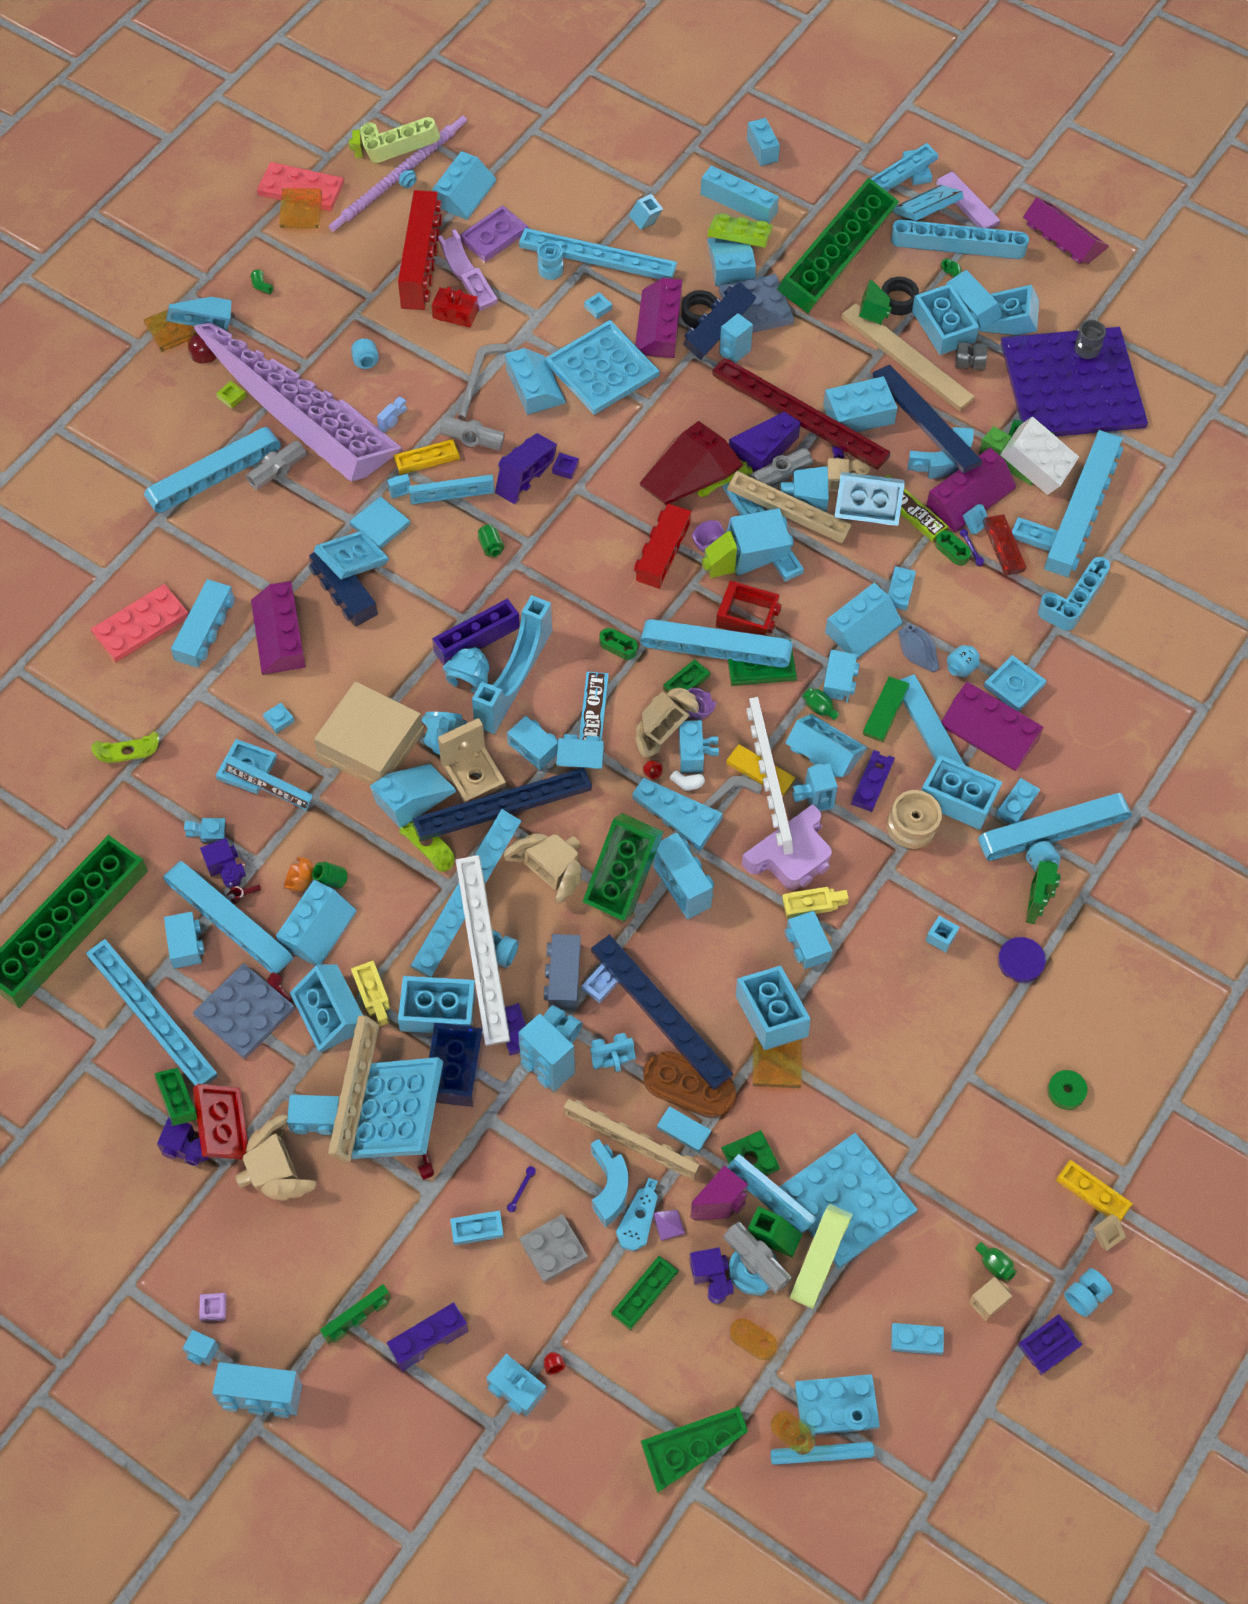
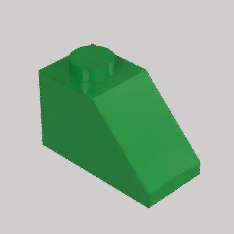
M869 280L862 296L858 317L881 325L883 319L889 317L892 307L889 306L890 297L872 280Z

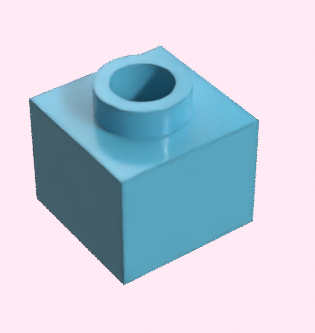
M938 916L927 934L926 942L946 953L957 936L960 927Z
M192 1330L182 1349L188 1355L186 1359L197 1365H201L202 1362L210 1365L219 1346L214 1339Z

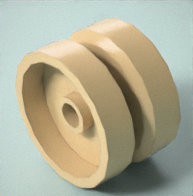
M910 790L899 795L887 818V831L891 839L896 844L908 849H918L929 844L942 820V810L938 801L932 795L918 790Z

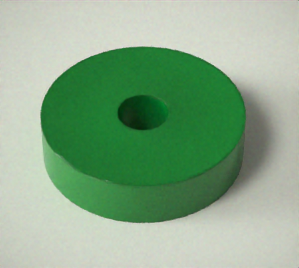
M1062 1070L1055 1073L1047 1086V1093L1051 1102L1065 1110L1078 1108L1084 1102L1088 1092L1084 1078L1071 1070ZM1068 1087L1071 1089V1092L1067 1093L1063 1088Z

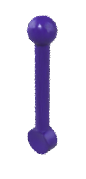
M962 529L960 535L965 538L976 559V566H983L984 559L979 557L968 537L967 529Z
M529 1166L526 1169V1177L513 1201L507 1205L509 1212L516 1210V1204L529 1179L535 1176L536 1169Z

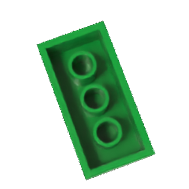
M624 813L613 818L582 902L622 921L632 916L664 831Z

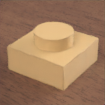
M1113 1214L1093 1227L1101 1248L1106 1251L1126 1237L1118 1217Z

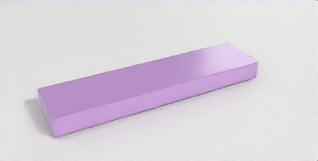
M953 171L937 179L936 184L938 186L944 185L963 191L964 198L955 202V204L978 228L993 229L1000 224L999 218Z

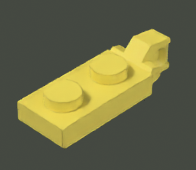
M828 887L782 895L787 919L814 911L815 914L837 910L838 906L848 904L849 899L847 890L834 892V889H828Z
M374 961L351 968L366 1011L370 1016L376 1015L380 1026L389 1024L385 1012L390 1009L389 1000Z

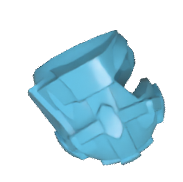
M474 647L458 651L451 661L449 660L443 666L446 680L454 687L459 683L456 678L465 680L474 687L471 688L472 693L477 691L481 682L488 683L489 662L478 648Z
M426 712L421 720L428 728L423 741L433 752L440 755L438 737L465 725L467 721L462 718L461 714Z

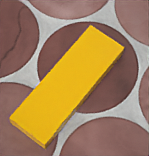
M454 439L393 455L399 475L460 459Z
M738 744L726 760V764L763 785V778H766L765 773H760L758 760H762L761 757L756 756L755 753ZM775 766L781 795L784 797L795 782L796 777Z
M1069 1160L1055 1180L1106 1217L1113 1214L1118 1217L1120 1222L1133 1204L1072 1160Z

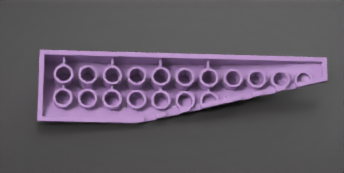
M209 322L195 325V331L237 381L267 411L319 456L330 463L333 468L343 474L346 479L352 482L365 478L392 459L393 455L401 452L402 447L342 399L338 402L332 398V393L326 390L321 392L315 388V383L299 379L300 375L276 360L271 359L269 361L265 359L264 353L259 350L255 352L247 348V343L242 340L232 339V334Z

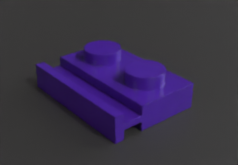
M1059 1314L1018 1344L1028 1360L1038 1369L1041 1376L1083 1345L1077 1340L1073 1331Z

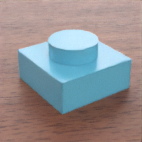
M599 292L584 302V308L598 319L612 310V303Z
M408 474L395 476L387 480L391 499L409 494V486L411 484Z
M977 504L962 515L971 534H977L991 523L984 506L981 504Z
M279 703L263 714L264 720L276 734L295 722L294 717L282 703Z

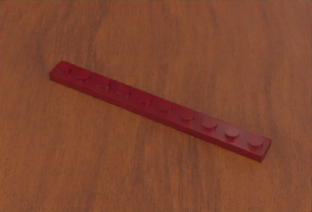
M724 358L712 370L714 377L779 414L786 412L801 422V427L876 470H879L890 458L889 450L727 358Z

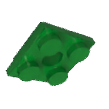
M761 1130L721 1147L728 1164L738 1154L743 1158L747 1155H753L757 1158V1163L753 1166L765 1176L781 1169Z

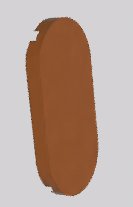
M665 1051L661 1052V1054H655L648 1059L644 1066L643 1081L647 1090L655 1097L706 1118H718L727 1114L735 1103L736 1089L731 1078L713 1091L690 1063L678 1053Z

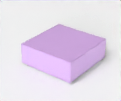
M226 1293L200 1295V1322L226 1320Z

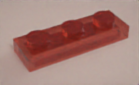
M1005 515L986 517L983 520V525L1004 575L1025 572L1027 567Z

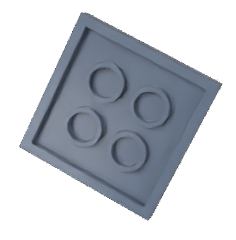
M776 274L740 281L757 297L742 315L753 324L752 333L794 324V317L785 296L777 290L780 283ZM738 282L719 286L718 292L721 299L726 296L724 291L731 284L735 286Z
M243 963L193 1012V1015L245 1060L295 1010V1007Z

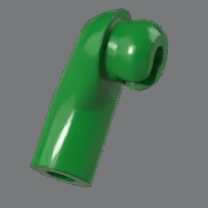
M947 258L942 260L941 267L945 273L953 276V278L962 273L958 263Z
M259 269L253 270L250 275L253 288L270 295L273 292V285L264 282L263 271Z

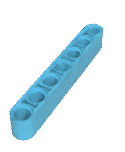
M898 220L893 224L891 242L895 246L1021 259L1026 255L1029 236L1017 231Z
M263 427L151 485L145 490L144 497L155 512L162 513L263 460L268 453L277 452L281 447V443L270 428Z
M653 619L645 621L640 640L643 646L652 649L726 660L733 659V661H744L746 663L782 668L789 665L793 647L791 641L783 638Z
M1116 793L985 832L978 837V842L986 860L992 861L1029 850L1030 845L1037 841L1053 843L1123 822L1131 817L1132 812L1123 794Z
M179 861L163 876L165 882L270 973H280L293 960L292 955L287 949L184 862Z

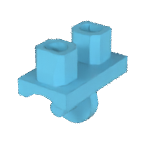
M621 1033L613 1037V1043L605 1044L602 1039L593 1040L592 1048H590L593 1068L614 1066L615 1072H620V1064L636 1059L633 1039H628L625 1033Z

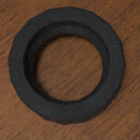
M897 276L888 279L882 286V290L887 295L892 291H903L911 296L907 301H896L890 298L891 314L902 316L912 312L915 295L919 294V288L914 281L906 277Z
M695 290L688 293L683 298L681 305V316L684 323L696 329L699 325L697 321L702 315L693 314L689 311V308L696 304L711 307L717 300V297L711 292L704 290Z

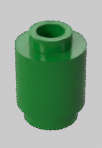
M490 524L484 525L478 530V540L484 554L488 557L499 556L505 546L498 530Z
M325 861L317 863L312 871L314 880L334 889L342 888L348 879L347 871L344 867Z

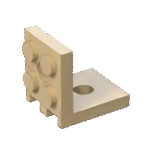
M479 718L438 737L441 764L464 803L485 797L506 787L504 778L485 748L483 724ZM472 773H479L482 775L481 778L478 780H472L469 778V776Z

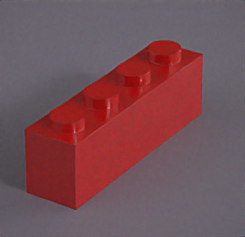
M669 503L664 511H660L657 520L658 525L657 527L653 526L650 533V541L643 546V556L641 560L637 559L635 563L636 581L658 589L661 588L690 527L692 511Z

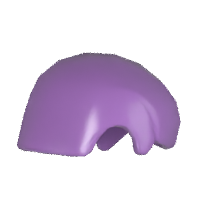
M709 520L697 526L692 533V537L697 548L705 553V548L721 537L725 530L720 522Z
M690 688L688 691L695 695L699 710L697 713L687 711L690 715L688 718L700 721L709 717L716 706V702H713L711 699V693L704 692L699 688Z

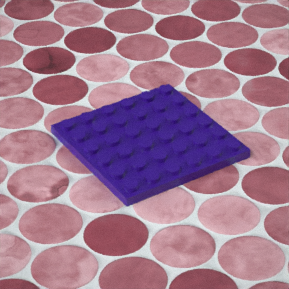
M1120 327L1106 328L1101 351L1097 357L1092 359L1082 358L1075 352L1074 346L1079 330L1001 338L1000 344L1020 421L1025 422L1033 416L1046 429L1053 432V435L1056 437L1098 433L1099 430L1109 432L1147 427V417Z

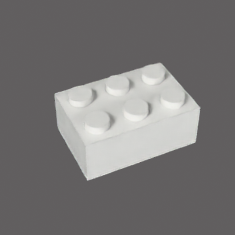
M1033 416L1018 427L1000 454L1047 495L1062 485L1079 458L1077 454Z

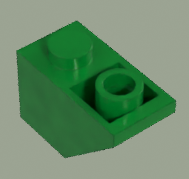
M758 1206L748 1227V1231L757 1241L760 1240L769 1248L793 1258L803 1235L783 1217Z

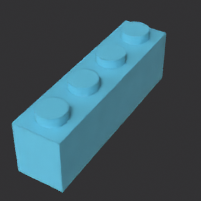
M712 165L701 178V195L757 221H765L769 224L778 212V195Z
M206 580L171 647L175 661L199 668L202 661H205L208 655V648L211 643L215 642L220 625L222 626L225 623L228 609L234 605L235 596H233L231 586Z

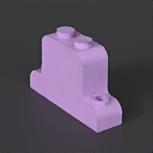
M812 804L788 822L793 843L792 854L784 855L782 846L778 847L775 833H779V831L776 830L743 854L742 866L751 874H759L766 869L770 870L789 890H797L800 887L804 888L809 885L813 877L817 874H824L830 868L831 848L817 834L822 827L820 824V811Z

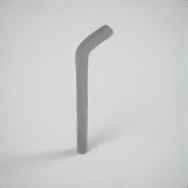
M490 344L478 349L458 419H466L485 356L493 353L508 352L506 344Z
M733 776L708 798L703 805L712 808L734 787H742L760 794L762 792V785L746 777ZM674 830L669 836H671V835H673V834H675V833H678V834H679V832H677L676 830Z

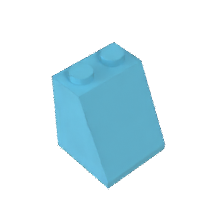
M780 508L730 517L727 532L731 531L737 547L736 576L789 556L790 549L793 547V537L791 534H788L787 521L785 516H782Z

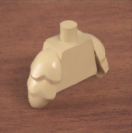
M675 688L671 689L668 693L663 691L652 699L651 704L643 711L642 720L637 724L635 730L637 748L644 758H649L660 752V745L690 716L687 711L692 713L698 712L699 705L694 694L686 689Z
M531 834L524 839L515 841L503 853L506 861H524L528 868L554 890L558 889L555 898L556 903H562L571 896L581 881V866L577 861L579 854L576 851L580 847V843L573 836L564 841L555 834L550 837L544 834Z
M283 1114L268 1120L261 1129L256 1130L252 1134L247 1144V1153L243 1156L247 1169L235 1175L240 1188L252 1183L266 1197L278 1201L300 1198L315 1189V1181L298 1178L284 1141L280 1138L288 1126L287 1115Z

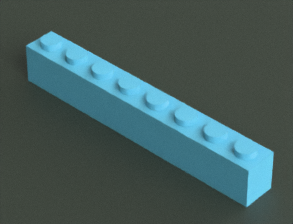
M1101 430L1098 431L1047 557L1044 570L1065 577H1069L1071 570L1076 571L1080 560L1076 557L1078 554L1082 555L1086 545L1083 539L1090 536L1093 526L1089 524L1091 521L1095 522L1099 510L1096 507L1097 505H1102L1105 497L1102 491L1103 489L1108 490L1112 479L1108 476L1109 474L1114 475L1118 464L1114 461L1116 458L1120 459L1124 447L1120 446L1122 437Z

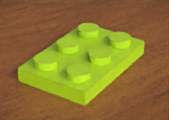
M720 213L715 215L708 229L707 236L765 248L772 234L773 225L765 221L754 222L749 221L745 217L734 218L728 214Z

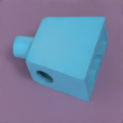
M828 467L796 470L793 474V482H781L780 491L793 495L794 498L827 512L829 500Z

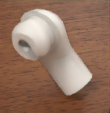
M676 770L670 776V779L685 791L699 789L705 783V778L701 774L685 777Z

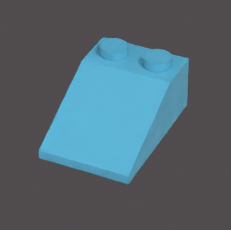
M707 238L715 286L755 278L756 264L751 245L719 238Z
M1032 285L990 294L998 302L1002 317L983 329L979 327L978 331L1021 335L1037 331L1039 298Z
M431 764L388 773L370 785L376 804L400 829L402 826L404 827L410 823L412 818L422 815L456 792L455 788Z

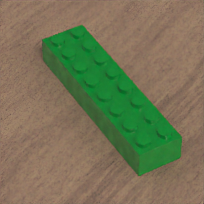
M868 177L784 276L777 290L809 314L889 218L899 201Z
M107 835L0 947V995L20 1009L148 872L144 860L113 837Z

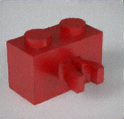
M449 286L447 289L439 287L431 305L433 319L471 328L479 310L478 297L465 294L461 289L453 291Z

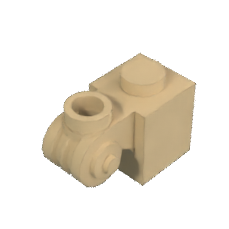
M828 458V491L838 492L841 472L869 475V466L859 459L850 462L849 459Z

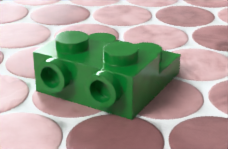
M1039 861L1031 882L1026 923L1035 924L1037 917H1042L1044 906L1046 907L1050 897L1054 898L1056 888L1059 887L1061 874L1057 873L1058 864L1052 861Z

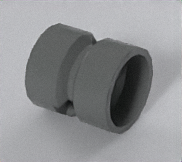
M1086 320L1080 325L1074 346L1075 352L1080 357L1092 359L1099 355L1106 335L1105 326L1097 320Z
M958 342L955 368L968 369V367H971L973 370L984 371L987 360V344L975 343L974 346H971L967 342Z

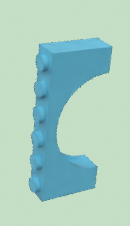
M532 595L530 596L521 612V624L517 640L503 672L493 685L481 682L472 698L474 720L480 719L483 724V730L492 734L496 733L552 633L550 602Z

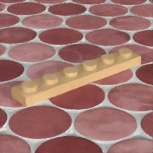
M738 471L734 474L727 488L728 491L769 510L780 508L782 516L840 543L844 542L852 525Z
M358 1016L354 1029L353 1042L349 1052V1060L344 1075L332 1138L329 1143L328 1154L341 1162L351 1161L379 1025L367 1016Z
M568 1099L564 1105V1116L695 1181L700 1165L697 1164L694 1158L688 1155L681 1156L675 1153L672 1147L653 1142V1139L647 1134L640 1133L639 1135L631 1131L627 1124L622 1122L616 1123L610 1120L609 1116L600 1111L594 1112L588 1109V1106L581 1101L575 1100L574 1102Z

